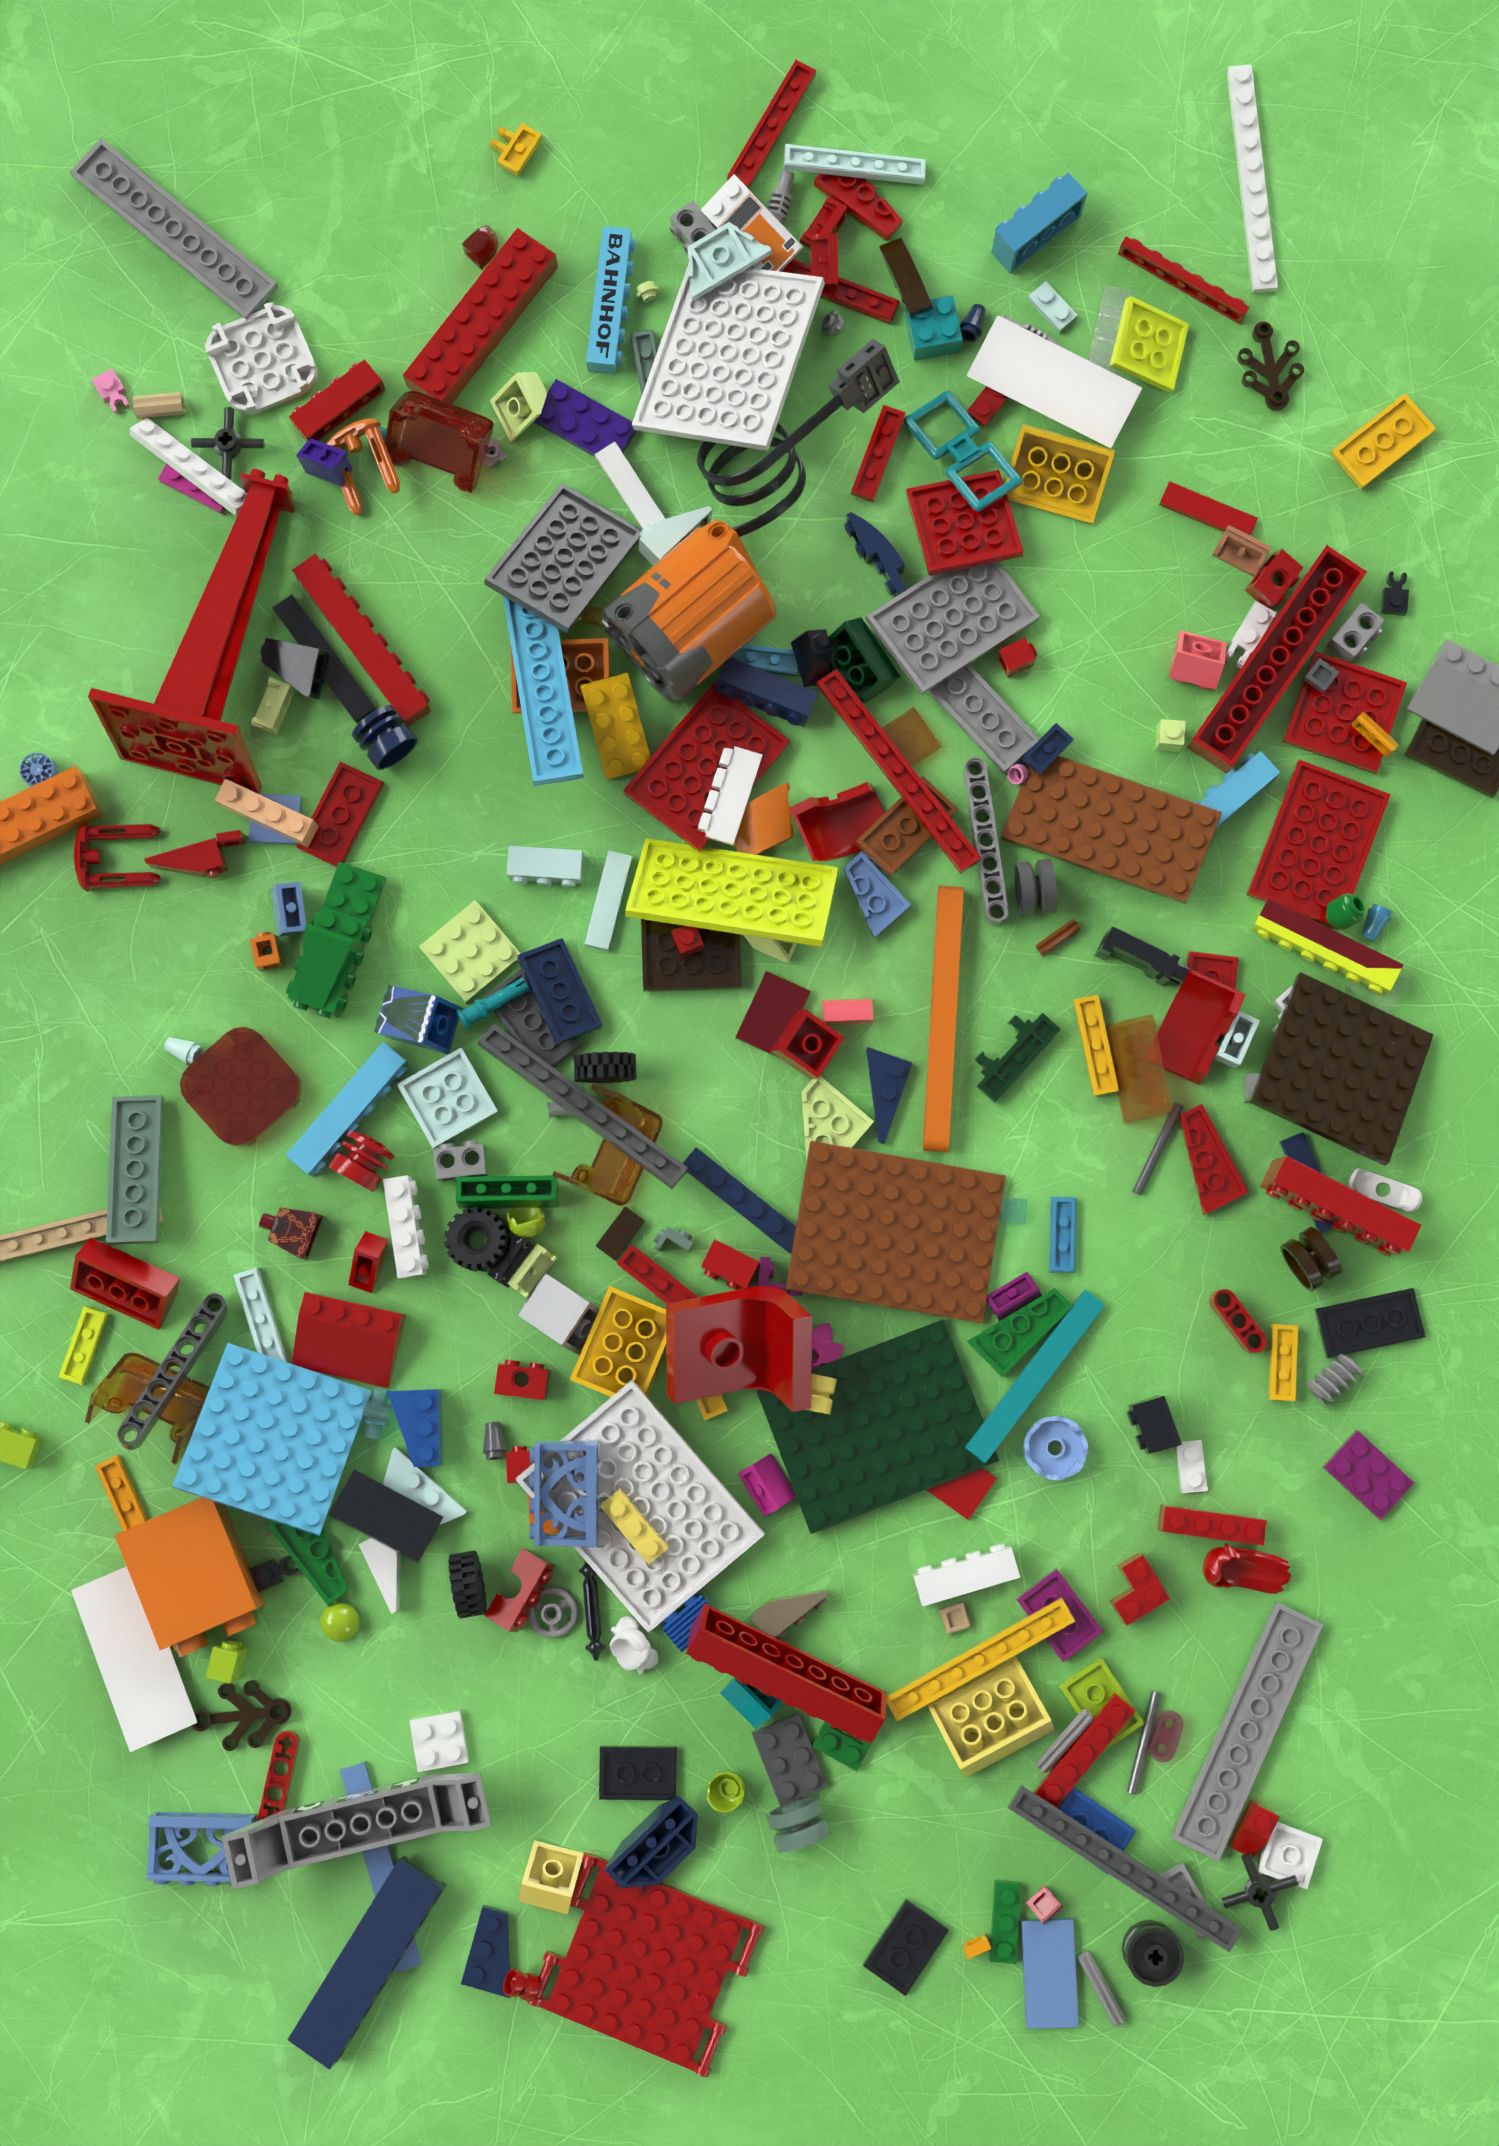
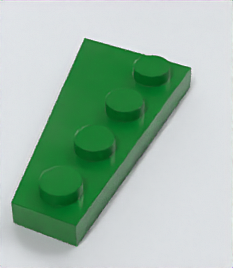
M1054 1288L966 1342L1003 1377L1073 1305Z
M275 1521L267 1524L327 1606L349 1590L323 1528L320 1536Z

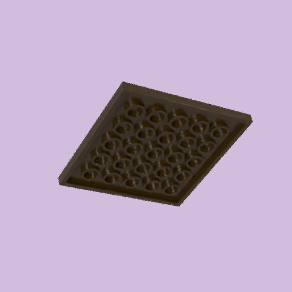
M1300 972L1296 975L1249 1103L1386 1166L1390 1162L1434 1034Z

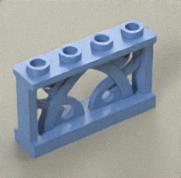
M537 1440L535 1447L530 1448V1463H535V1473H530V1488H534V1498H530V1514H534V1524L530 1523V1539H534V1547L586 1546V1548H596L598 1542V1440ZM550 1451L557 1452L562 1457L564 1464L560 1466L556 1459L551 1458L553 1465L547 1467L543 1460L545 1454ZM565 1451H586V1455L569 1461ZM575 1469V1475L579 1472L583 1473L584 1479L580 1482L576 1481L571 1471ZM542 1473L549 1476L543 1485ZM565 1474L572 1486L578 1490L586 1491V1496L575 1499L569 1505L567 1513L549 1495V1491L554 1484ZM542 1502H543V1504L545 1505V1507L548 1509V1512H545V1513H543V1514H542ZM576 1506L583 1507L584 1514L578 1515L575 1512V1516H571ZM546 1520H551L553 1522L551 1529H554L559 1521L564 1523L562 1530L553 1536L548 1535L544 1531L543 1524ZM568 1526L586 1532V1536H565Z
M154 1812L149 1816L148 1822L149 1847L146 1880H154V1884L157 1885L169 1884V1881H179L180 1885H193L195 1881H205L207 1886H217L221 1882H231L223 1841L218 1840L214 1833L217 1829H222L224 1835L257 1822V1814ZM164 1827L168 1844L159 1847V1829ZM200 1828H205L210 1842L215 1846L221 1847V1849L212 1859L201 1865L191 1858L182 1846L191 1843L198 1835ZM181 1829H188L190 1837L179 1841L178 1838L184 1837L181 1834ZM171 1849L173 1853L166 1858L165 1862L172 1860L174 1867L166 1870L159 1865L158 1859L163 1851ZM219 1864L220 1871H211ZM182 1865H184L188 1870L180 1869L182 1868Z

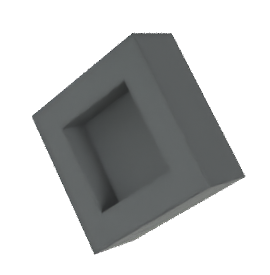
M1319 658L1303 680L1323 694L1339 672Z

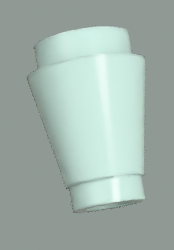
M169 1037L164 1044V1050L187 1065L198 1064L203 1055V1048L197 1042Z

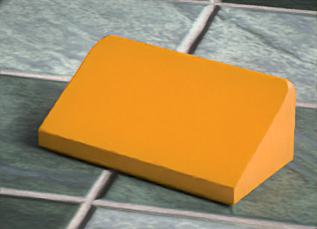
M1364 712L1352 723V726L1385 757H1388L1399 746L1390 735Z

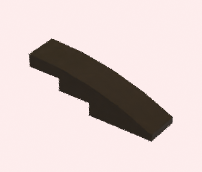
M902 238L879 246L895 288H897L910 318L933 310L923 281Z

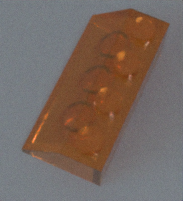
M1154 1015L1131 1018L1105 1026L1119 1089L1118 1096L1123 1122L1129 1123L1173 1114Z

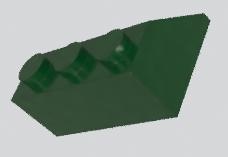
M862 617L845 621L828 637L833 651L829 672L831 673L837 669L863 704L887 690L901 677Z

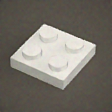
M461 1710L415 1718L409 1721L418 1772L469 1762Z
M1277 1822L1268 1842L1263 1846L1257 1870L1279 1880L1296 1875L1299 1882L1297 1886L1308 1889L1323 1839Z

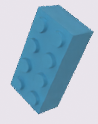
M1069 172L1062 178L1060 176L1057 177L1050 184L1049 189L1045 192H1038L1029 205L1026 207L1021 206L1014 213L1013 218L1008 222L1004 220L997 226L992 254L1011 273L1082 215L1088 193Z

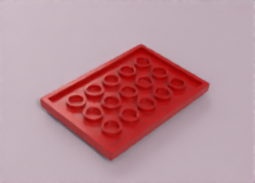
M716 683L709 687L623 790L625 796L699 853L710 841V838L705 837L706 833L697 830L702 813L712 814L704 810L710 790L720 792V790L711 787L717 768L727 770V768L719 765L723 749L729 748L733 750L734 746L763 755L753 784L754 787L790 744L788 738L741 702L733 698L723 697L720 693L714 691Z
M1299 759L1293 770L1246 895L1266 902L1269 898L1320 924L1339 930L1327 921V905L1330 901L1343 894H1354L1391 794Z

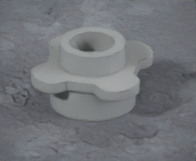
M832 310L823 319L821 331L826 332L827 336L837 335L842 329L844 322L841 315L836 314V311Z
M493 439L487 445L482 444L478 448L479 453L484 457V464L488 467L497 465L506 459V453L501 450V443L497 439Z

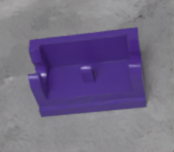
M312 438L306 442L296 455L305 473L341 487L346 482L342 474L343 469L345 468L347 472H352V466L347 458V451Z

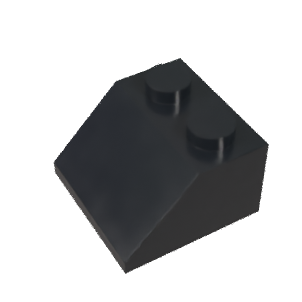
M1156 1395L1128 1405L1130 1411L1127 1412V1416L1131 1426L1135 1425L1139 1435L1135 1437L1140 1450L1144 1449L1145 1453L1151 1454L1182 1445L1165 1396Z

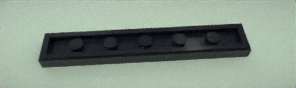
M291 594L272 607L299 645L328 651L323 679L356 724L376 709L294 596Z

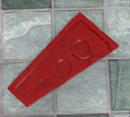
M819 174L814 179L813 185L829 198L842 205H846L847 211L884 240L888 241L901 227L903 220L889 203L876 193L874 185L871 182L868 183L865 178Z
M1203 1104L1179 1115L1203 1215L1248 1193L1249 1191Z

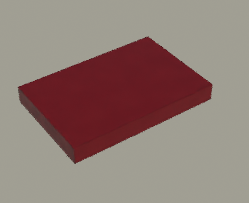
M766 971L735 1039L780 1059V1057L771 1052V1049L795 1012L803 1010L811 991Z

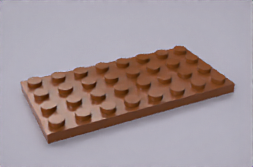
M1058 756L1040 775L1030 767L1028 768L1029 776L1021 785L1001 834L1002 840L1180 903H1187L1221 818V811Z

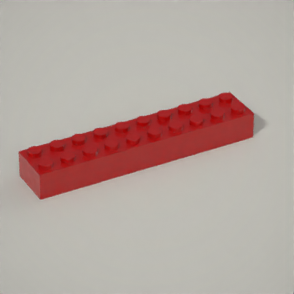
M1326 545L1187 748L1227 774L1367 571Z

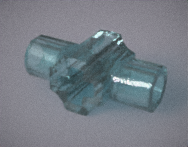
M374 1387L371 1401H366L362 1413V1422L367 1423L364 1437L380 1440L383 1426H388L392 1413V1405L387 1404L389 1398L387 1391L390 1390Z

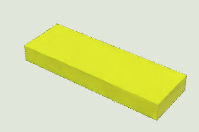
M88 1306L83 1307L58 1378L79 1385L85 1384L109 1313Z

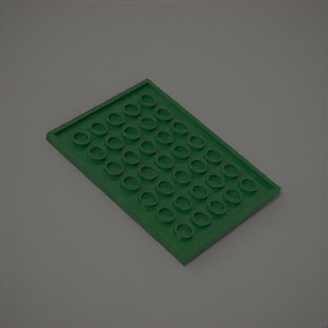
M944 1319L812 1369L811 1374L837 1379L835 1392L829 1396L833 1401L830 1415L808 1410L792 1412L773 1393L765 1390L757 1391L810 1534L999 1461L996 1451L984 1464L964 1448L984 1421Z

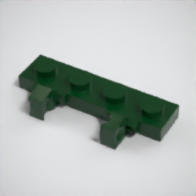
M1041 1013L1034 1022L1028 1019L1024 1023L1017 1015L1010 1019L1007 1024L1015 1027V1032L1018 1033L1015 1037L1017 1041L1001 1059L997 1057L993 1061L987 1058L983 1051L976 1057L975 1061L984 1068L981 1073L985 1076L976 1087L994 1103L1061 1030L1044 1013Z

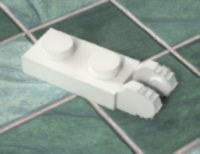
M1255 601L1232 639L1231 646L1225 655V660L1228 661L1232 658L1236 648L1242 650L1244 654L1237 662V667L1241 669L1249 655L1258 645L1276 612Z

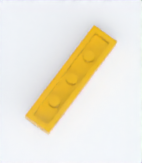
M1099 995L1074 999L1073 1003L1093 1097L1118 1092L1119 1089Z

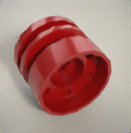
M349 1130L347 1135L356 1140L354 1146L343 1141L342 1145L350 1153L347 1156L336 1152L328 1167L374 1192L382 1179L374 1169L377 1166L387 1170L389 1166L380 1161L381 1157L384 1156L393 1161L395 1155L384 1144L370 1136Z

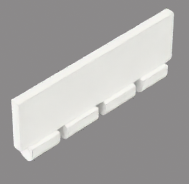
M734 746L733 750L729 748L723 749L719 765L727 768V770L717 768L711 786L714 789L720 790V792L710 790L704 810L712 814L702 813L697 830L706 833L705 837L734 845L763 756L762 754Z

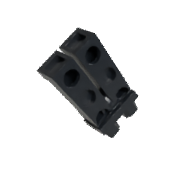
M1114 926L1104 934L1095 953V956L1102 960L1111 955L1143 970L1147 977L1157 979L1155 983L1161 986L1166 982L1179 986L1180 982H1184L1190 969L1178 963L1179 956L1175 954L1170 956L1167 952Z

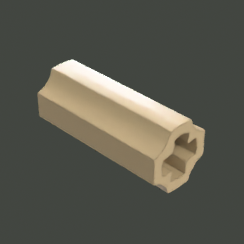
M181 392L134 396L133 410L137 419L185 414V401Z

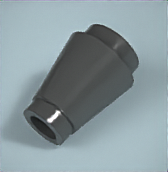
M500 1422L486 1423L483 1454H485L486 1460L506 1458L508 1449Z

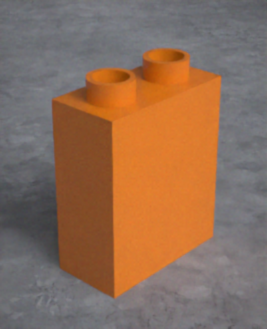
M201 1497L114 1535L159 1650L175 1644L179 1657H182L209 1645L204 1633L208 1629L223 1624L227 1636H230L257 1624L252 1610L265 1605L261 1593H258L251 1576L250 1565L226 1505Z

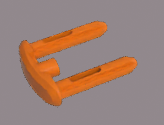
M363 419L342 428L326 442V444L341 450L348 447L349 452L354 454L363 450L359 437L366 434L386 488L393 494L399 492L400 481L380 433L381 423L379 421ZM344 468L342 474L346 482L341 487L349 510L354 515H360L363 507L351 473L347 472Z

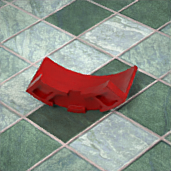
M865 782L837 794V799L829 800L828 796L810 797L790 807L813 862L831 861L862 851L855 844L856 840L885 813L871 783Z
M1190 970L1161 1023L1146 1057L1147 1062L1200 1085L1207 1076L1212 1061L1219 1049V1046L1215 1043H1219L1222 1036L1226 1035L1232 1022L1238 1015L1246 994Z

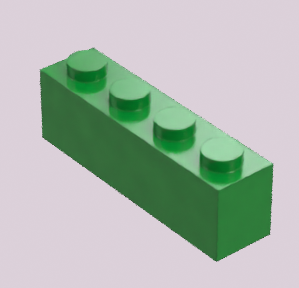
M557 1175L456 1177V1203L459 1209H472V1207H558Z

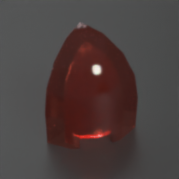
M484 225L474 231L462 243L464 254L482 270L497 252L498 241L493 229L489 225Z

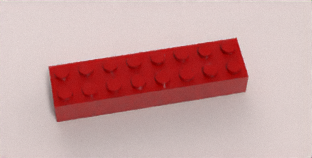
M517 227L404 372L403 378L406 386L445 413L558 268L556 254Z
M705 1603L691 1626L686 1654L695 1661L704 1662L714 1667L720 1673L729 1674L739 1682L759 1689L765 1695H772L790 1707L801 1709L809 1716L829 1723L835 1729H842L852 1734L858 1740L872 1743L886 1718L885 1691Z

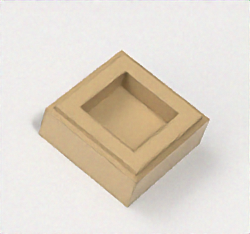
M963 1601L939 1609L947 1635L971 1627Z

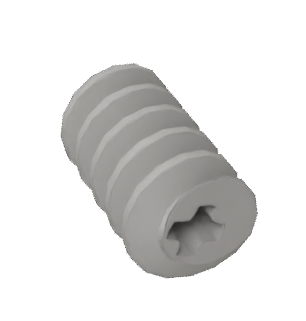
M1343 1354L1338 1355V1362H1330L1331 1369L1328 1367L1322 1369L1323 1375L1315 1374L1316 1382L1313 1380L1307 1381L1309 1391L1325 1408V1399L1331 1403L1334 1402L1332 1393L1342 1396L1340 1387L1346 1390L1350 1389L1347 1383L1348 1380L1355 1384L1357 1383L1355 1374L1361 1377L1365 1376L1356 1362Z

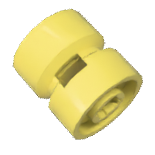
M811 1374V1408L805 1410L830 1415L833 1401L829 1396L835 1392L837 1379Z

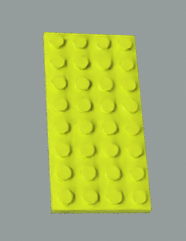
M646 838L625 915L626 917L822 947L836 885L838 867L704 847L699 853L688 844Z

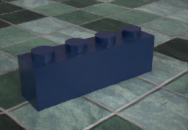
M730 657L725 662L714 690L723 697L733 698L742 702L745 706L755 707L765 711L770 716H777L787 720L792 725L805 727L818 695L816 691L733 657Z

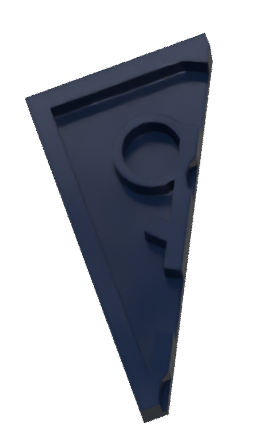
M867 1047L866 1055L878 1142L884 1145L912 1062Z

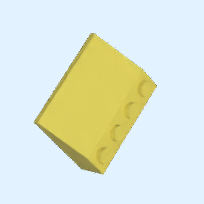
M1016 1655L927 1705L964 1778L1055 1730L1048 1713Z

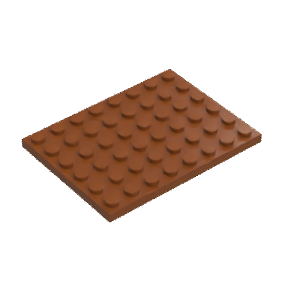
M810 1141L785 1289L983 1323L1006 1175Z

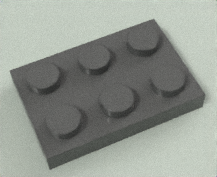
M799 1712L752 1731V1736L780 1806L828 1787Z

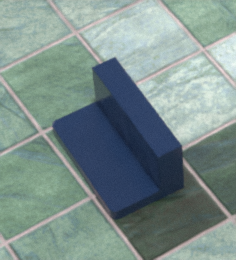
M1055 723L1022 757L1019 763L1023 765L1026 763L1033 771L1040 775L1074 739L1059 724Z

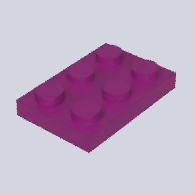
M1355 1430L1322 1466L1325 1471L1378 1520H1382L1414 1484L1406 1474L1358 1430Z
M1054 1569L1016 1598V1600L1029 1616L1059 1598H1063L1075 1622L1045 1639L1061 1661L1065 1662L1104 1631L1060 1572Z

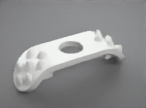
M1360 1168L1354 1170L1349 1180V1188L1368 1198L1404 1211L1414 1212L1422 1202L1420 1190ZM1381 1182L1387 1183L1390 1187L1389 1194L1384 1197H1380L1376 1193V1186Z

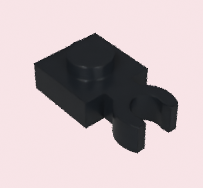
M1391 571L1386 578L1389 587H1385L1382 591L1381 613L1405 616L1408 609L1409 590L1402 589V586L1407 580V574L1402 573L1400 581H1395L1393 578L1394 572Z
M290 1555L282 1558L278 1565L275 1558L249 1569L258 1593L284 1582L282 1574L290 1576L298 1572V1568L292 1570L286 1568V1562L292 1559Z

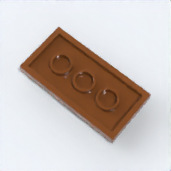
M922 776L921 780L947 814L952 817L958 811V808ZM901 797L856 840L855 844L891 877L932 836Z

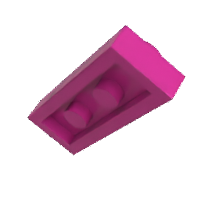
M168 464L165 465L158 477L161 483L223 514L226 508Z

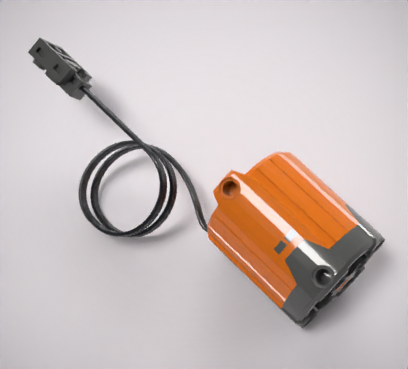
M872 339L837 369L839 376L828 385L834 398L790 436L777 423L775 431L781 434L785 440L773 437L770 446L776 448L752 467L731 475H718L721 469L733 457L749 449L731 445L718 456L708 472L705 470V460L716 443L704 441L698 451L697 464L702 475L708 481V486L713 496L723 504L745 506L770 496L789 479L795 468L796 461L799 467L797 482L784 499L753 520L734 528L718 520H714L704 527H698L603 609L602 623L606 633L646 677L647 683L667 700L680 701L774 620L776 614L774 601L739 537L760 529L788 510L802 494L806 483V472L795 450L796 444L840 406L846 410L853 406L862 413H865L900 382L886 347L878 341ZM786 453H789L788 460L781 472L769 483L753 492L732 496L722 494L715 489V485L733 486L748 482L761 475Z

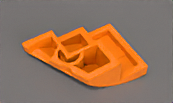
M784 783L747 803L734 842L738 852L759 855L765 850L778 848L794 837L793 824L791 822L792 812L788 802L789 783Z

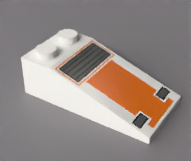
M735 174L701 209L717 228L730 222L737 226L741 232L750 234L756 241L771 248L773 254L753 265L756 269L781 272L804 248Z

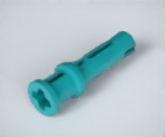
M523 977L484 1000H481V998L476 999L475 1003L464 1010L459 1009L456 1012L468 1030L471 1028L470 1025L483 1018L485 1020L488 1019L491 1012L529 992L530 989Z

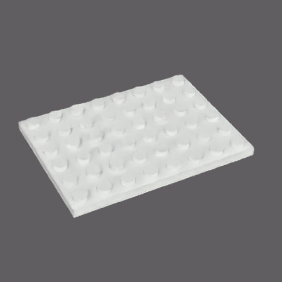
M688 264L632 422L634 430L768 451L825 284L823 277L748 268L692 301L690 297Z
M631 1380L560 1441L598 1440V1542L596 1548H586V1546L573 1547L649 1633L763 1537L764 1532L638 1385ZM555 1451L546 1453L543 1458L544 1464L547 1467L553 1465L551 1458L556 1459L560 1466L564 1464L562 1457ZM565 1451L569 1461L586 1455V1451ZM535 1463L516 1477V1481L531 1498H534V1488H530V1473H535ZM575 1469L571 1471L576 1481L580 1482L584 1479L583 1473L579 1472L575 1475ZM542 1473V1485L549 1477ZM565 1474L554 1484L549 1491V1495L567 1513L569 1505L575 1499L586 1496V1491L578 1490L572 1486ZM619 1488H621L669 1546L665 1552L649 1565L600 1507V1503ZM542 1502V1511L545 1513L548 1512V1509ZM576 1506L571 1516L574 1517L575 1512L578 1515L584 1514L583 1507ZM561 1521L557 1525L559 1531L562 1530L564 1525ZM568 1526L565 1536H586V1532Z

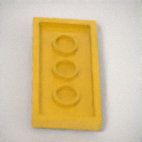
M1404 393L1333 449L1330 455L1362 490L1434 433L1436 428L1408 395Z
M624 673L580 685L606 780L640 771L651 757L629 674Z

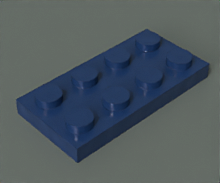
M563 938L517 955V960L556 1046L602 1027L600 1018Z

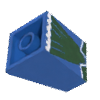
M388 985L374 1032L393 1040L449 1054L459 1021L456 1011L462 1010V1007L437 995Z

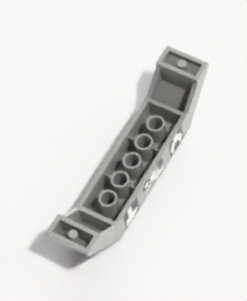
M481 1773L431 1774L283 1810L223 1835L222 1841L234 1890L258 1884L260 1881L288 1869L439 1832L465 1831L467 1833L491 1827L492 1824Z

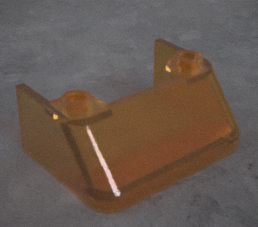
M592 1084V1090L606 1097L604 1106L651 1141L656 1142L662 1128V1118L659 1114L620 1093ZM603 1139L592 1166L586 1164L578 1165L571 1177L555 1171L552 1176L611 1203L623 1206L631 1199L644 1168Z
M138 1353L123 1355L92 1392L85 1422L90 1424L101 1409L119 1414L124 1412L129 1405L133 1407L161 1364ZM170 1368L167 1371L169 1376H175L179 1373ZM187 1376L159 1418L173 1425L169 1435L170 1439L176 1443L171 1462L173 1464H177L186 1452L210 1390L209 1386ZM162 1387L155 1389L153 1396L156 1398L162 1397L166 1389ZM142 1410L143 1412L151 1415V1410Z

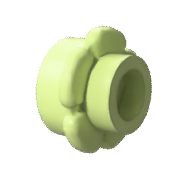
M654 281L644 282L637 286V298L643 299L644 302L652 301L657 297L656 294L659 292V287L655 285Z

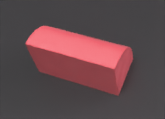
M872 999L822 1000L823 1022L827 1025L872 1024Z

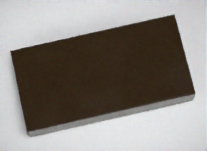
M625 1206L596 1244V1247L616 1261L645 1223V1220Z

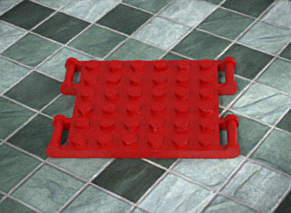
M584 1852L582 1857L583 1864L570 1904L572 1907L583 1909V1914L566 1957L551 1951L545 1952L543 1957L544 1964L538 1977L539 1989L537 1995L532 2001L526 2002L534 2007L543 2008L685 2067L700 2076L709 2077L711 2061L721 2035L725 2034L728 2027L725 2023L709 2016L727 1969L739 1976L747 1977L750 1959L759 1936L764 1933L765 1926L662 1882L658 1885L622 1889L605 1871L608 1860ZM597 1866L600 1868L588 1900L581 1898L592 1867ZM745 1927L750 1930L739 1962L731 1959L742 1930ZM554 1965H558L561 1967L550 1998H544L542 1995ZM707 2027L712 2032L701 2061L698 2062L693 2058L704 2029Z

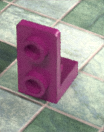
M760 1257L758 1286H770L787 1290L785 1289L786 1284L768 1282L769 1278H774L775 1263H770L771 1257ZM788 1290L789 1295L802 1296L803 1293Z

